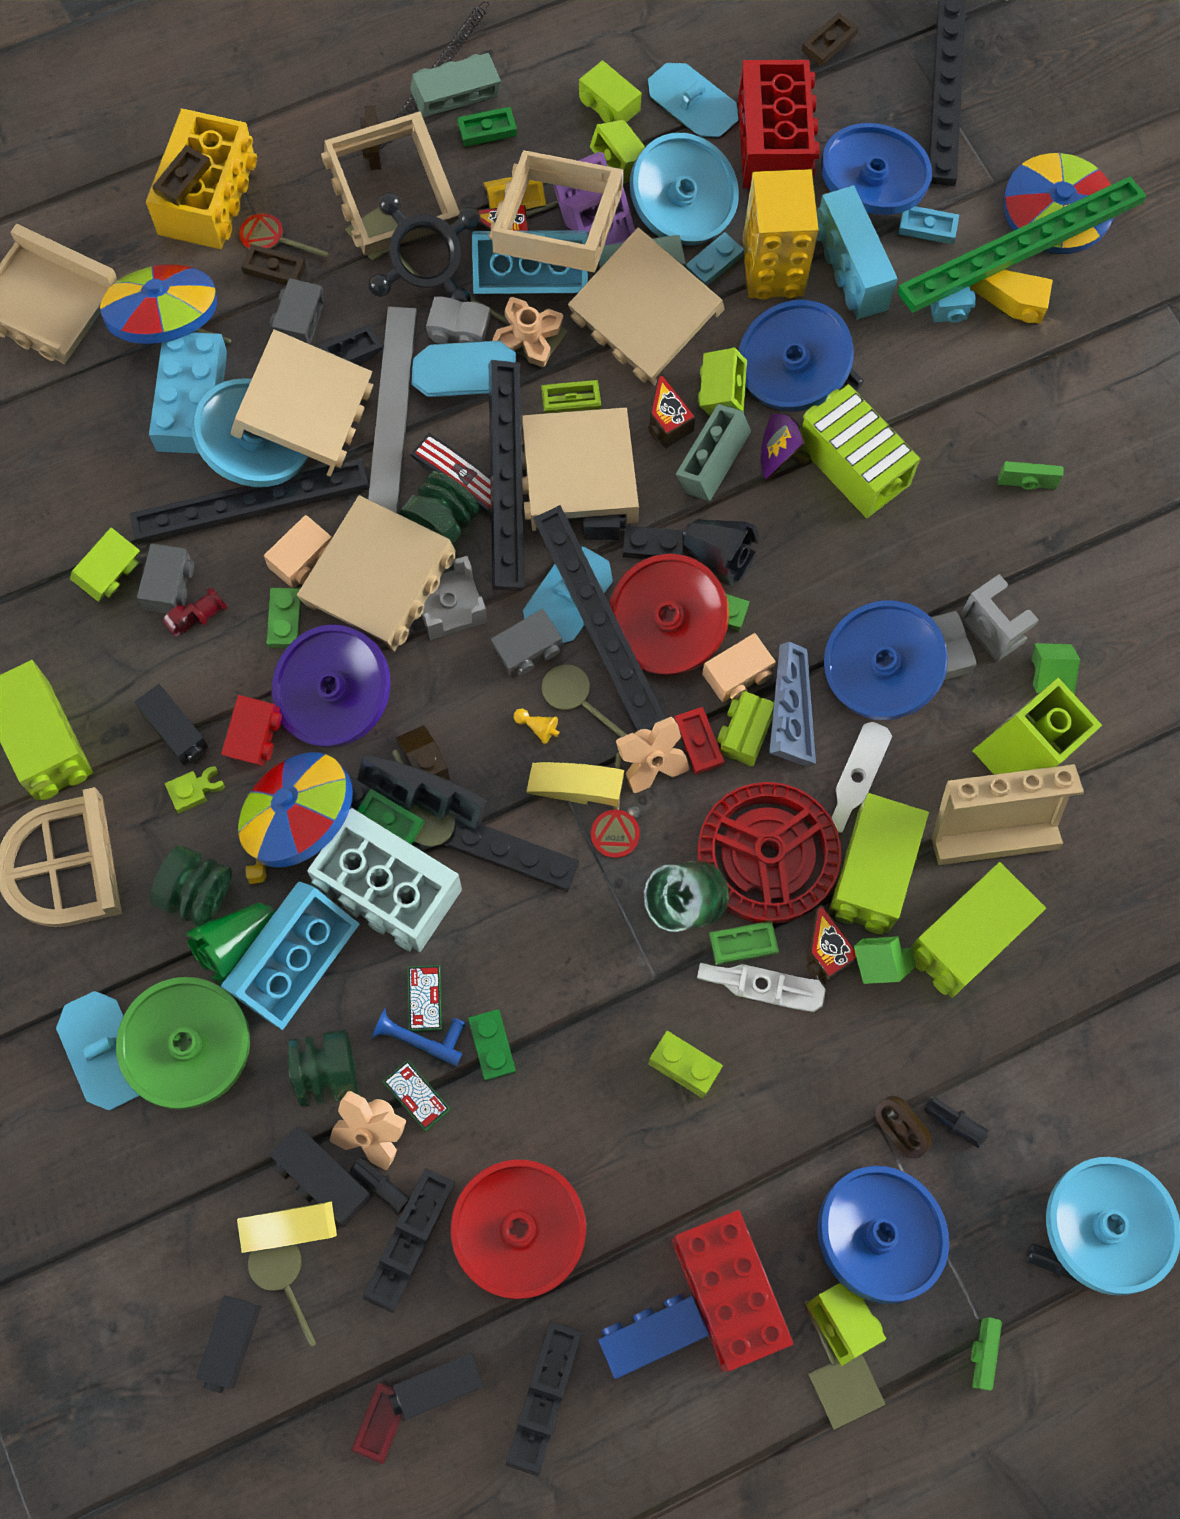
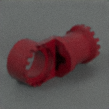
M210 587L207 589V594L194 604L189 603L185 607L179 605L171 609L165 615L163 624L174 636H179V634H183L182 631L184 633L187 632L186 630H189L196 622H199L203 627L206 626L208 619L220 610L225 611L228 608L222 598L218 599L220 596L217 595V592Z

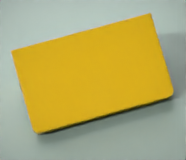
M512 177L483 183L484 189L487 191L490 209L497 208L500 201L504 202L505 186L507 181H512ZM529 180L520 205H525L526 209L545 206L546 199L543 182Z

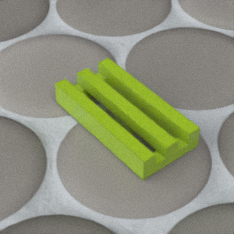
M598 380L541 385L544 414L601 409ZM592 390H593V392H594V393H584V394L571 393V392L592 391ZM567 393L563 396L548 397L550 394Z

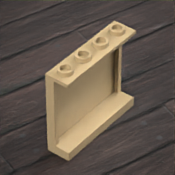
M16 223L10 232L15 243L0 263V337L5 338V336H8L25 349L32 348L39 351L44 358L50 361L57 360L66 364L100 315V304L104 294L118 279L112 268Z
M639 227L568 304L572 312L570 317L581 328L586 325L593 331L591 336L600 345L608 344L614 350L612 354L622 364L628 362L635 368L633 373L642 382L645 383L648 380L654 386L656 385V377L712 315L717 318L725 310L723 300Z
M273 329L236 414L230 435L242 439L245 430L330 465L327 476L331 477L334 467L341 468L347 452L342 450L344 443L350 446L356 431L351 425L353 421L359 423L365 408L360 405L361 399L367 401L373 388V384L369 383V379L373 371Z
M627 408L522 415L521 445H524L525 452H522V470L526 469L527 476L522 477L523 495L529 494V502H524L525 520H531L532 531H536L534 517L561 505L567 518L625 514L626 524L638 523L639 503Z
M359 495L297 596L306 607L314 611L317 608L386 643L390 650L395 652L397 647L406 641L413 621L418 619L423 613L424 603L429 595L437 590L444 570L453 564L456 550L450 539Z
M1075 764L947 781L931 837L938 865L1061 849L1063 841L1058 825L1070 796L1082 795L1084 793Z

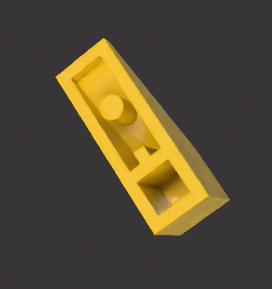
M1002 270L969 287L1010 317L1026 323L1041 324L1048 309L1053 280Z

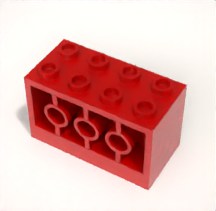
M743 60L738 92L742 188H751L753 172L812 169V177H815V159H819L820 146L819 142L814 141V136H817L818 119L813 118V112H816L817 100L816 95L811 94V89H814L815 72H810L809 60Z
M740 1210L674 1236L671 1243L695 1304L709 1333L708 1337L722 1372H729L794 1345Z

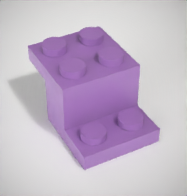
M597 152L578 160L607 166L604 153ZM553 184L565 226L571 230H587L589 236L603 194ZM624 188L604 246L624 243L635 231Z

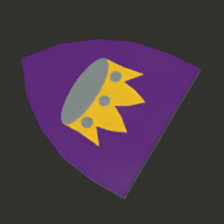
M771 414L765 429L761 448V464L766 481L790 459L806 465L810 460V455L800 450L805 445V441L799 424L793 418L784 414Z

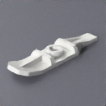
M875 722L863 725L835 789L837 806L832 820L840 834L844 830L851 811L862 804L869 792L892 738L888 728ZM860 773L863 781L860 783L854 782L852 774Z
M700 963L697 979L724 985L735 996L809 1012H815L823 1006L826 989L819 980L797 977L745 964L724 968ZM759 978L765 979L768 984L767 988H757L756 980Z

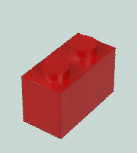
M238 695L221 755L264 767L265 761H269L273 753L274 744L271 743L273 732L278 731L281 724L282 714L279 713L280 707L272 703Z

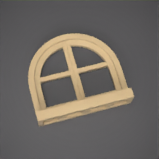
M95 787L84 789L82 797L47 804L28 812L13 824L0 844V892L6 902L18 914L33 923L49 927H65L122 914L103 797ZM83 815L89 852L55 859L49 822ZM42 826L47 861L14 868L15 858L21 844L29 834ZM91 864L97 902L63 909L57 871ZM49 873L55 909L42 908L31 903L20 892L16 880Z

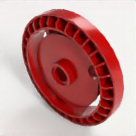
M752 783L726 794L708 813L699 835L697 862L700 875L707 890L727 911L755 923H786L801 918L813 911L828 895L840 869L841 842L831 816L809 794L783 783ZM762 803L778 804L799 813L794 816L781 809L765 807L750 810L739 816L735 821L729 819L732 814L744 807ZM804 819L812 826L810 829L802 822ZM721 826L728 828L725 836L718 834ZM817 834L822 848L820 875L809 890L799 897L790 900V895L798 891L807 882L813 871L816 860L813 836ZM715 843L722 845V862L730 880L745 893L749 889L760 890L763 902H758L741 895L728 884L717 865ZM771 847L776 851L777 856L767 858L762 854L761 849ZM782 898L781 903H771V899Z

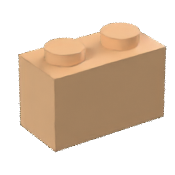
M305 515L264 554L266 564L291 588H296L299 584H304L331 541L332 536Z
M756 633L704 663L702 675L723 703L730 698L732 700L740 698L742 692H747V688L754 683L761 685L770 679L773 675L772 672L776 661Z

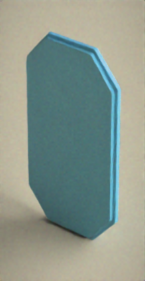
M665 63L648 78L650 98L700 137H721L739 121L737 103L686 63Z
M501 341L429 345L413 358L412 385L427 397L489 393L488 364L490 361L515 362L516 353Z
M581 547L605 594L613 583L609 561L586 547ZM554 564L523 609L524 619L539 610L544 609L562 637V643L574 641L585 624Z
M93 991L64 1005L56 1029L86 1101L110 1111L140 1095L126 1082L117 1060L116 1039L123 1018L120 1006L116 999Z

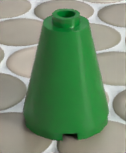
M260 902L192 928L185 933V936L190 937L187 940V944L204 970L209 968L215 972V975L211 978L221 986L275 914V911L269 904L264 906Z

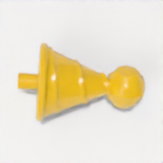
M523 708L517 709L514 713L515 723L520 725L527 723L543 744L548 743L552 735L558 737L560 733L555 730L558 724L556 716L530 717L528 711Z

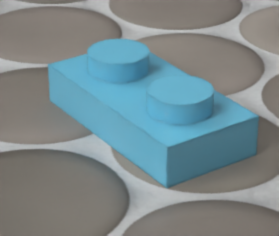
M914 206L902 212L898 234L953 245L956 238L959 215Z
M724 232L686 264V269L708 286L744 256L745 249Z

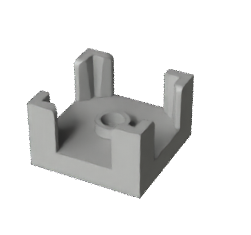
M468 556L453 560L454 570L441 575L437 590L430 594L424 603L425 606L421 615L430 640L487 623L486 607L482 596L479 597L474 583Z
M1000 574L972 592L960 614L961 621L996 662L1024 644L1027 637L1023 634L1033 628L1039 621L1031 610H1026L1012 621H1009L995 605L991 598L1008 586V583Z

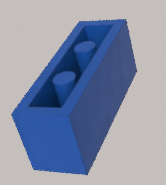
M681 1293L664 1301L666 1308L657 1313H653L652 1308L633 1315L635 1323L623 1328L621 1323L618 1322L602 1330L604 1337L598 1339V1342L614 1379L709 1336L692 1296L684 1299Z

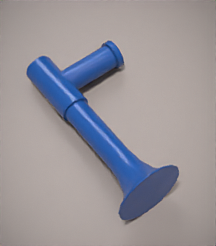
M385 1008L371 1039L378 1035L391 1036L457 1067L462 1053L454 1050V1047L466 1023L457 1018H452L451 1026L441 1044L398 1026L388 1018Z

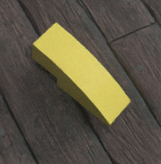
M532 763L526 792L527 794L587 804L590 801L618 807L624 770L575 763Z
M332 1201L237 1219L242 1253L337 1236Z

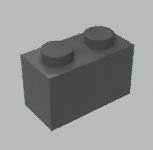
M289 278L286 288H282L280 291L279 307L277 313L273 312L271 316L270 329H275L307 344H311L325 304L322 286Z
M150 544L137 595V600L143 610L167 614L174 607L185 605L187 600V588H185L187 579L191 578L194 572V561L191 560L185 548Z
M544 609L539 610L491 639L494 651L511 678L517 674L519 676L527 674L534 668L535 663L542 659L547 661L554 658L560 653V649L563 648L562 637Z

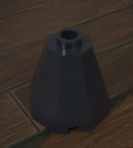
M702 519L688 524L682 536L686 550L709 568L720 582L729 586L735 584L734 580L739 582L745 576L756 551L751 549L752 543L758 544L760 538L757 527L748 522Z

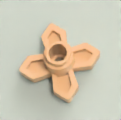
M510 297L505 308V318L510 326L497 329L492 341H501L513 351L523 347L529 363L545 367L551 353V347L545 338L559 334L563 324V314L550 309L539 313L536 309L528 307L526 301Z
M672 717L655 723L652 731L641 729L616 740L622 759L633 763L625 773L628 785L633 793L650 788L658 771L675 777L689 770L686 755L682 750L673 748L681 735L678 724Z
M348 1091L342 1098L338 1109L339 1114L344 1120H339L332 1129L330 1142L345 1150L361 1146L370 1163L383 1170H388L397 1151L391 1142L398 1141L403 1133L406 1120L394 1114L392 1106L386 1101L375 1099L367 1103L365 1098Z

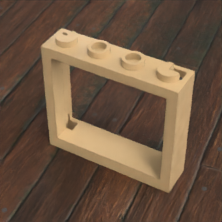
M420 111L324 141V153H321L324 166L327 170L331 169L334 178L331 179L334 192L342 197L344 204L341 205L344 218L346 221L351 220L354 228L351 231L356 247L361 246L364 255L388 248L395 230L368 238L339 163V156L412 135L442 215L437 217L449 225L458 220L459 209ZM427 228L414 229L402 238L400 244L436 232Z
M523 150L519 163H514L512 181H507L504 202L500 201L498 204L496 222H491L489 239L493 240V253L595 273L623 192V169ZM529 180L603 194L585 245L511 230Z

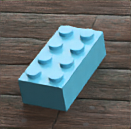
M855 186L823 194L820 208L817 209L819 229L817 241L822 242L825 259L828 264L833 266L835 281L838 287L843 288L848 309L850 311L853 310L857 320L887 311L898 278Z
M587 230L518 231L584 245L588 239ZM491 231L472 232L473 294L579 293L588 283V271L493 253V240L489 239Z
M190 333L175 340L162 342L149 436L157 452L199 454L193 438V419L202 397L211 388L224 382L227 349L222 334Z
M298 881L222 983L221 987L267 1022L283 1030L360 924L318 889Z

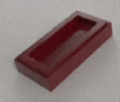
M378 1382L351 1451L384 1464L402 1416L401 1414L395 1416L391 1408L388 1396L394 1394L392 1388Z

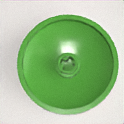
M195 977L168 979L145 990L132 1002L124 1014L116 1039V1054L119 1068L130 1087L147 1101L163 1108L176 1110L204 1106L226 1093L240 1077L246 1065L250 1049L249 1026L240 1005L219 985Z

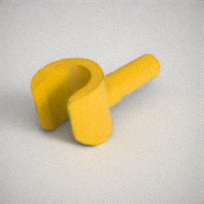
M257 860L256 865L246 866V878L249 884L262 883L266 880L265 865Z

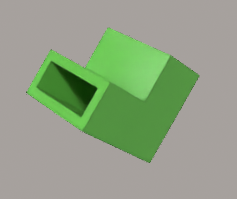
M1034 643L1032 662L1035 666L1033 687L1036 693H1040L1054 680L1059 678L1075 694L1080 658L1072 644Z
M898 936L861 939L854 945L863 984L900 982L916 967L912 948H901Z

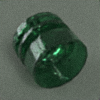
M437 471L430 472L424 480L425 483H422L417 489L419 495H412L399 512V515L450 539L453 545L462 534L461 528H466L470 524L471 519L480 511L479 504L474 496L453 478Z
M178 845L169 853L157 872L150 892V903L152 906L169 914H174L180 909L181 919L186 922L191 920L195 926L210 922L219 911L227 895L232 880V869L225 864L218 865L214 859H207L203 863L201 853L184 845Z
M689 861L663 865L654 870L646 881L643 893L644 906L650 919L659 928L668 932L691 930L717 922L725 913L729 901L728 884L723 874L713 864L705 861Z
M346 1029L324 1033L323 1048L321 1049L317 1048L312 1035L306 1036V1052L303 1051L299 1038L289 1040V1077L292 1089L297 1096L301 1108L311 1105L310 1091L312 1090L317 1104L324 1103V1088L330 1087L335 1101L342 1100L348 1091L358 1095L354 1058Z

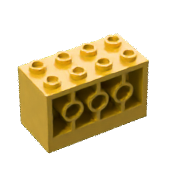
M181 108L152 186L185 145L209 157L211 166L179 206L155 194L151 186L146 204L158 235L222 250L225 239L228 240L230 238L233 217L239 214L242 193H246L248 189L250 171L255 169L257 163V154L254 153L252 147L253 139L249 135L245 122Z
M812 169L753 172L742 239L743 249H745L744 263L748 298H758L761 300L770 297L795 298L805 294L819 231Z

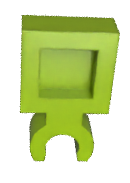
M216 766L207 768L199 778H197L194 771H191L164 783L178 814L206 802L207 799L204 793L208 791L216 793L225 788L222 780L217 783H210L211 777L219 774Z

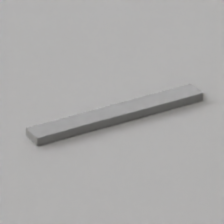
M388 307L368 500L398 514L417 310L416 308Z

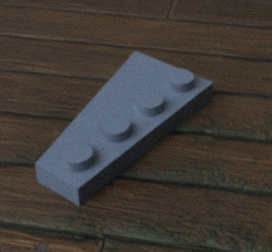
M789 641L781 644L779 647L770 754L807 767L816 764L808 652L806 648Z

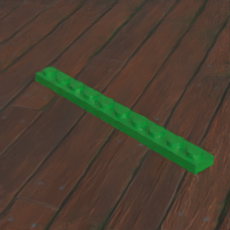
M1129 176L900 284L897 294L911 312L914 313L1143 204L1147 195Z

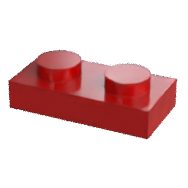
M700 707L674 716V720L678 724L681 741L694 774L697 775L724 766V758L704 708Z

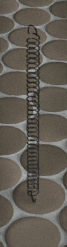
M476 8L472 11V14L469 15V18L461 26V29L453 37V40H451L432 68L434 66H441L439 63L444 64L442 59L449 62L445 56L449 57L450 61H452L451 58H454L453 54L456 55V51H459V47H462V42L457 37L463 41L467 40V36L469 37L470 33L473 32L472 29H475V24L470 19L476 23L480 22V18L482 19L483 15L486 14L485 11L484 14L480 11H475ZM413 95L410 96L408 102L405 103V106L402 107V109L399 111L400 113H398L397 117H395L394 119L400 118L398 117L399 114L401 117L402 115H407L404 111H408L404 110V107H406V109L408 107L412 111L413 109H417L416 106L415 108H413L409 104L411 103L409 102L410 99L411 101L414 100L413 98H411Z

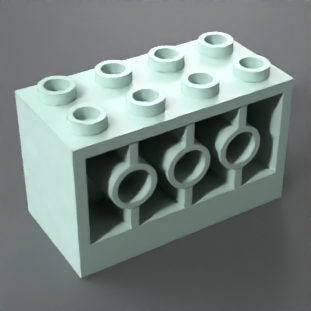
M353 808L349 810L347 818L338 833L321 850L307 870L312 879L311 884L331 901L333 898L343 905L341 908L352 917L358 918L359 915L363 916L369 921L368 926L382 935L385 932L390 933L396 938L394 942L409 952L412 948L418 952L422 951L462 891L458 873Z

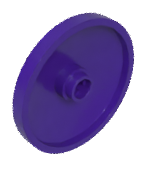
M343 625L319 626L298 636L281 655L272 680L273 704L280 707L279 713L282 714L281 723L301 741L325 748L345 746L366 735L381 718L390 694L391 680L389 667L385 656L377 644L363 633Z

